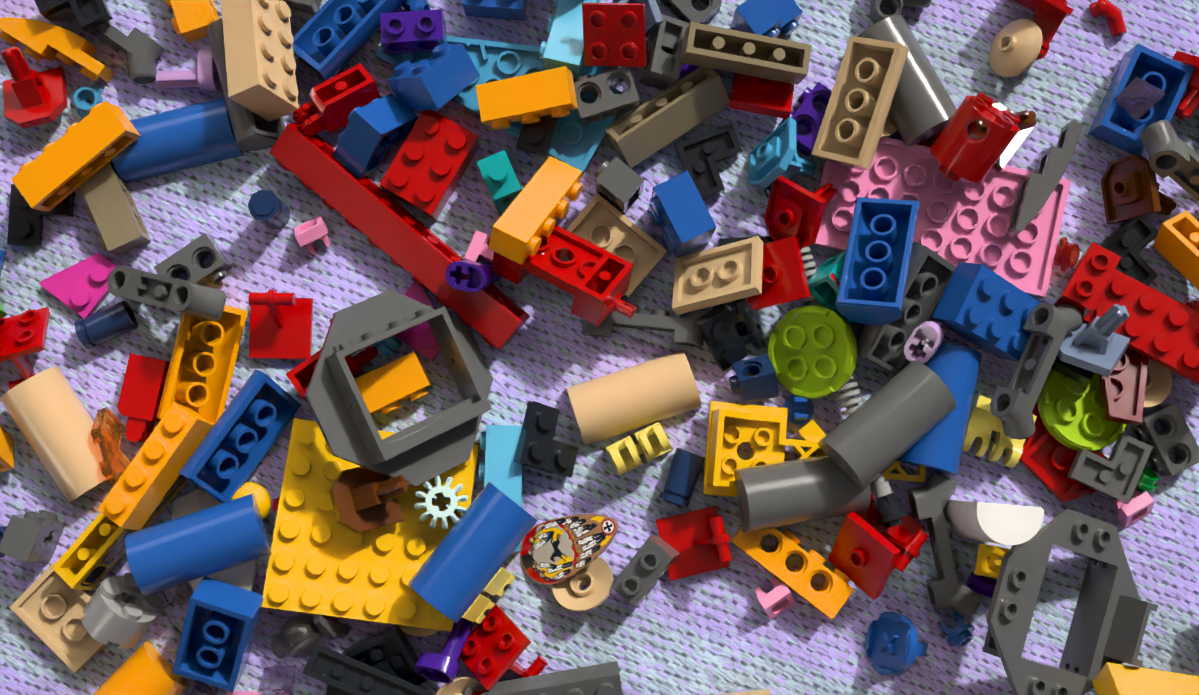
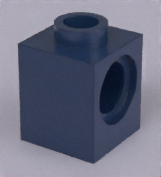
M768 355L732 363L734 376L729 377L733 395L739 394L743 405L779 396L776 372Z

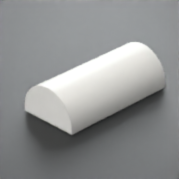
M949 500L943 508L945 519L949 520L951 528L957 534L970 539L1004 545H1019L1033 538L1039 531L1044 518V509L1033 506Z

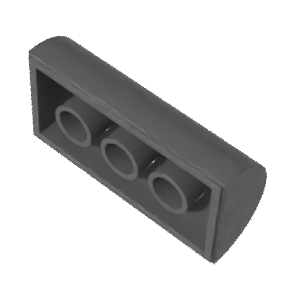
M901 15L891 16L864 30L857 37L901 43L909 48L888 112L906 146H912L941 133L957 108L904 17Z
M220 18L208 26L207 34L237 148L244 151H259L273 147L285 129L283 117L269 122L228 98L223 21Z
M913 242L901 316L897 321L886 325L865 324L856 340L857 354L897 375L908 361L904 354V346L917 326L926 321H931L956 266L928 247Z
M912 361L818 442V445L863 490L954 411L956 402L949 388L937 374L924 364Z
M828 455L734 470L743 533L840 517L851 512L856 514L866 512L870 506V484L862 490Z

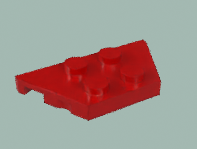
M1036 401L1032 414L1037 416L1034 423L1036 431L1031 437L1026 438L1019 461L1060 502H1067L1082 495L1097 492L1067 477L1078 451L1064 446L1049 433L1042 422L1038 410V401ZM1100 450L1092 451V453L1108 460Z

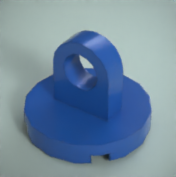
M883 612L880 614L881 617L878 620H873L869 626L865 644L867 657H871L873 662L871 664L872 668L881 675L900 676L910 669L916 656L926 657L928 643L918 641L915 626L907 616L897 612Z

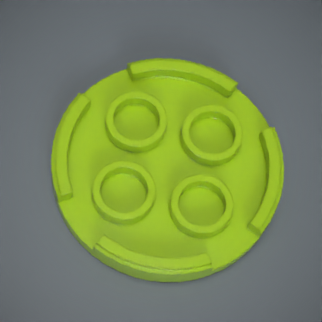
M801 306L787 312L776 325L774 331H771L767 355L776 372V377L785 388L791 391V394L807 399H815L834 394L848 382L857 361V345L850 326L838 313L823 306Z
M1053 369L1049 372L1037 399L1040 417L1049 433L1064 446L1077 451L1085 449L1092 452L1113 444L1118 439L1119 434L1123 433L1126 424L1106 420L1099 374L1094 373L1089 384L1084 386Z

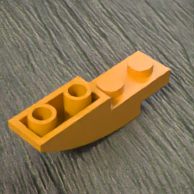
M11 17L0 18V37L13 46L17 42L26 46L23 51L39 62L44 57L50 62L57 58L70 67L76 63L82 67L80 73L94 82H97L100 78L109 83L115 74L104 64L91 57L97 49L96 47L69 30L38 20Z

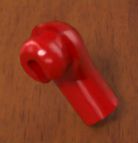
M1098 0L1089 5L1092 17L1098 18L1103 15L1107 19L1112 38L1127 33L1121 10L1109 0Z

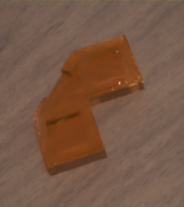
M106 407L97 411L91 436L93 443L99 444L103 461L99 462L102 474L114 486L131 461L119 449L125 426Z

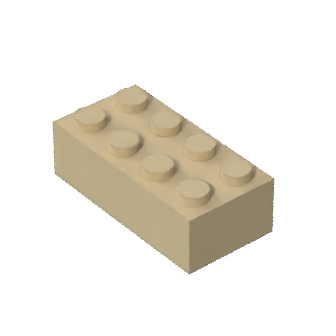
M221 0L228 98L269 122L298 110L299 90L296 84V62L293 53L294 38L291 33V11L289 5L283 0Z

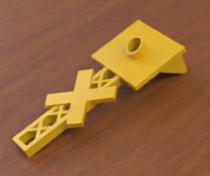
M710 401L702 494L738 497L734 470L784 462L785 445L792 446L799 457L796 459L808 458L813 452L817 456L827 455L818 445V442L826 434L811 419L797 431L804 440L786 439L788 408ZM742 442L748 443L752 448V455L746 460L741 459L737 454V448ZM801 447L809 448L804 452V450ZM897 460L882 472L884 479L925 482L926 469L917 467L916 475H907L899 465L901 462ZM894 469L897 474L890 472Z

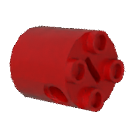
M979 92L977 96H966L930 148L931 154L941 163L938 168L939 171L955 182H959L964 178L974 183H982L1019 132L1017 125L1021 121L1020 118L1008 110L1002 112L994 107V100L984 93ZM980 121L985 124L986 131L981 128Z

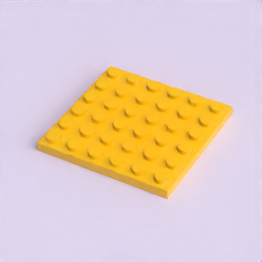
M294 418L271 545L272 554L269 556L262 596L264 600L261 607L452 632L453 620L435 609L408 584L455 525L450 517L446 518L448 528L445 530L442 529L441 519H437L434 529L429 527L433 518L431 515L426 520L420 521V515L427 510L426 508L415 510L414 505L425 502L424 499L415 496L416 491L428 494L422 483L416 487L410 485L406 494L397 497L403 518L402 522L358 534L339 524L329 491L341 471L360 466L332 455L317 421ZM378 430L382 440L395 434L394 432ZM477 444L473 445L469 460L438 475L441 479V486H445L448 477L453 478L450 486L452 490L456 485L462 484L463 488L456 494V497L467 495L468 500L457 503V505L466 509L471 504L479 445ZM434 478L428 480L432 488L436 487ZM443 494L436 495L437 500H432V505L438 506L439 511L447 510L445 506H450V500L444 499ZM454 511V514L458 518H460L463 515L461 513Z

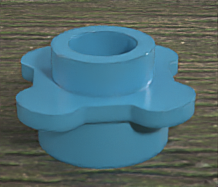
M94 84L91 87H81L74 91L73 99L78 107L77 114L80 117L85 118L92 107L103 103L101 96L103 89L99 85ZM88 99H92V103L88 104Z
M393 336L374 344V346L387 357L390 354L398 356L400 353L397 350L402 346V343Z

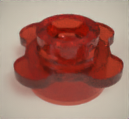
M1067 237L1060 239L1054 256V265L1060 266L1061 271L1065 272L1068 267L1073 268L1076 266L1080 255L1078 244L1069 243Z

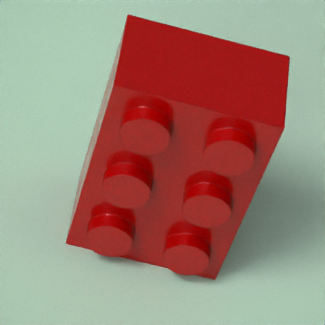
M423 110L379 184L380 187L387 194L436 221L481 145L479 136L433 110Z

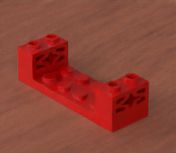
M1092 242L1079 259L1053 306L1057 307L1067 303L1074 305L1081 312L1082 323L1089 324L1097 315L1101 317L1114 304L1124 305L1130 315L1116 329L1115 333L1130 338L1128 348L1199 385V312L1116 270L1115 268L1122 257Z

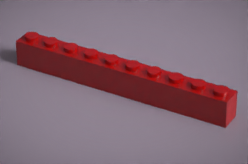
M287 124L269 152L277 159V164L280 167L295 174L300 179L301 185L305 188L315 191L322 197V202L327 207L337 210L345 217V222L349 226L359 229L364 233L371 245L384 250L391 256L390 259L396 266L405 268L413 275V279L418 285L428 288L433 292L440 304L453 309L465 325L474 327L481 333L483 340L487 344L500 350L510 343L529 319V314L492 283L486 289L478 292H467L452 288L446 281L445 272L449 264L464 260L367 176L361 179L355 176L333 156L335 149L316 133L312 136H307L301 131L302 124ZM462 273L461 280L467 279L468 274Z

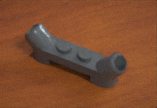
M71 6L46 17L51 22L76 18ZM108 22L88 30L92 35H95L98 31L105 36L103 42L117 53L120 49L125 51L128 76L132 81L138 84H147L156 80V75H158L156 61L164 52V48L135 27L126 36Z
M1159 120L1147 126L1141 131L1139 138L1149 153L1150 168L1162 179L1169 176L1199 201V155L1177 136L1169 121Z
M123 265L115 267L110 272L107 282L108 290L114 296L213 322L221 319L227 298L225 292Z
M1042 302L1032 309L1023 329L1031 334L1008 387L997 386L990 403V412L993 416L1001 419L1004 434L1012 439H1026L1031 437L1036 431L1032 414L1036 401L1065 336L1082 326L1081 312L1074 305L1067 303L1055 307L1048 302Z
M707 307L683 313L679 317L669 316V311L651 310L650 315L640 314L639 309L636 308L635 314L631 319L617 311H613L606 316L598 327L583 319L582 335L612 338L613 326L673 332L672 344L699 347L703 346L704 337L696 320L713 309Z
M936 472L931 474L924 486L908 489L913 519H926L938 576L937 578L926 579L930 602L935 612L950 608L962 617H967L975 613L981 599L978 593L960 582L957 578L956 569L959 568V560L955 550H951L949 538H952V528L949 520H945L943 508L957 487L953 480L942 473Z

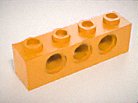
M741 524L730 538L733 544L830 619L835 617L855 590L848 584L850 578L837 568L833 572L823 565L826 559L813 549H810L807 553L799 547L798 544L801 540L787 529L784 533H781L776 528L743 533ZM767 534H772L776 540V545L771 551H764L760 545L762 537ZM796 553L800 557V565L796 570H788L785 565L786 558L790 554ZM816 573H822L825 577V584L822 588L814 590L810 584L811 578Z

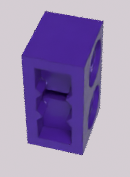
M442 9L380 13L381 42L387 55L432 52L435 47L447 42L446 21Z
M820 82L813 89L807 87L797 100L801 105L795 113L791 111L789 116L796 121V125L802 124L808 129L809 134L806 136L796 133V149L807 157L813 151L825 111H816L812 106V102L820 101L827 108L832 93L831 90Z

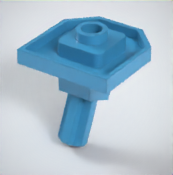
M791 117L787 118L749 153L748 183L752 186L765 189L780 175L788 180L794 174L810 178L815 175L817 164L814 161L799 158L796 152V121Z

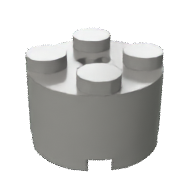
M125 573L123 577H108L103 580L84 607L82 613H84L85 617L82 623L85 630L96 641L106 646L109 642L119 644L117 649H129L139 642L155 620L162 606V601L153 594L143 595L132 573Z

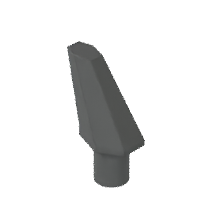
M315 614L313 621L328 640L335 639L337 636L348 635V624L340 623L337 618Z

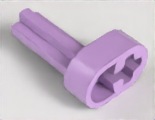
M212 50L199 51L197 70L158 71V75H156L159 89L200 88L202 92H219L221 90Z
M937 320L926 321L914 329L904 346L906 358L910 362L926 363L934 356L944 339V335L951 329ZM922 343L925 346L922 351L914 345Z

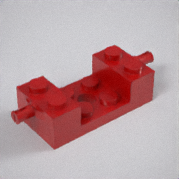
M555 225L549 237L544 236L542 238L537 253L534 256L529 255L522 265L494 252L492 272L517 285L530 272L574 295L571 313L597 327L613 311H617L631 319L637 308L621 300L628 291L634 264ZM490 237L488 238L487 245L490 243ZM566 257L570 259V261L565 262L559 259Z

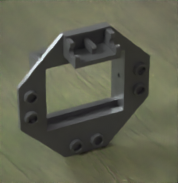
M391 289L332 314L333 318L329 320L331 324L305 395L332 455L390 478L403 475L406 480H409L410 485L414 487L469 460L482 415L492 409L488 402V395L493 382V377L470 327L461 320L450 316L445 306L434 309L432 305L427 306ZM428 321L464 401L382 440L344 357Z
M1066 509L1039 529L1033 538L1025 543L1012 545L1011 551L1004 555L986 618L989 629L982 652L1001 658L1014 695H1084L1094 687L1093 680L1107 662L1115 664L1125 662L1142 668L1143 661L1137 659L1150 610L1157 612L1158 605L1140 600L1116 526L1077 511ZM1052 547L1089 559L1059 667L1022 656Z

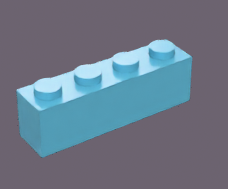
M554 0V7H557L555 15L549 16L546 31L550 33L548 42L542 41L539 52V59L543 60V71L566 66L572 72L573 79L580 77L584 63L582 3H600L601 0Z
M486 425V431H481L480 450H485V462H480L479 481H484V487L488 482L492 483L522 507L524 465L514 462L522 426ZM521 542L514 550L515 552H519L521 550Z

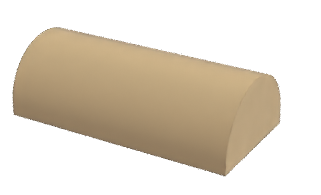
M850 36L812 155L846 167L869 171L909 52L908 47L901 43Z
M683 350L566 388L585 446L701 408L697 385Z
M58 366L30 377L0 397L1 402L68 503L75 501L124 470L115 453Z

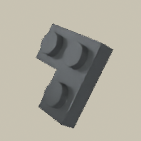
M1119 434L1108 460L1085 449L1078 450L1067 477L1123 504H1129L1153 447L1129 435Z

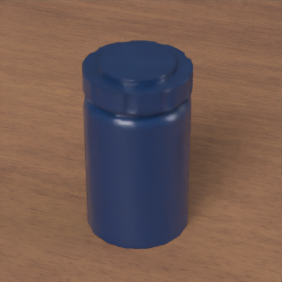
M259 190L250 197L248 202L250 214L266 227L280 229L289 222V207L273 192Z
M121 301L85 317L84 320L76 321L74 326L83 346L91 349L96 345L103 344L137 329L138 322L130 305L126 301Z
M676 448L662 487L663 492H660L659 498L676 506L688 508L690 503L688 499L692 497L705 458Z

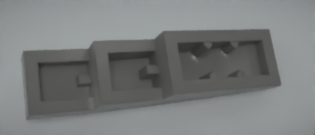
M1070 121L1062 127L1056 147L1051 146L1041 154L1037 172H1030L1022 178L1006 236L1014 237L1021 233L1042 209L1068 166L1083 127L1082 123Z

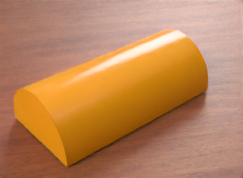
M225 305L221 319L216 322L182 313L156 418L162 419L172 403L175 402L192 409L214 425L224 412L248 311Z
M145 641L92 695H180L190 684L183 676L172 673L173 666L148 641Z

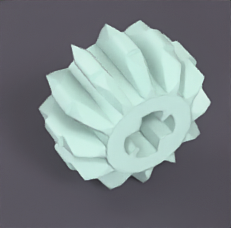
M440 476L434 477L436 485L434 488H432L428 481L424 482L423 486L428 491V494L416 491L415 496L424 499L425 502L415 504L414 508L415 510L426 508L427 511L421 514L419 519L424 521L431 515L433 518L429 527L432 529L435 528L437 519H441L442 529H447L448 523L446 518L450 517L455 524L459 518L454 514V511L463 514L467 510L457 505V503L466 502L468 496L456 497V494L462 490L463 486L458 484L452 490L450 488L453 481L452 477L446 479L445 486H441ZM443 494L444 499L450 500V506H445L447 510L439 511L438 506L432 505V500H437L436 495Z

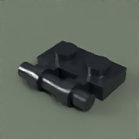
M745 298L732 301L735 308L730 311L720 304L696 320L717 366L722 371L731 367L732 363L748 356L744 346L749 342L752 343L756 350L765 346L762 338L764 336L762 328L759 324L755 323L753 308L750 303H746ZM742 322L744 329L737 332L734 325Z

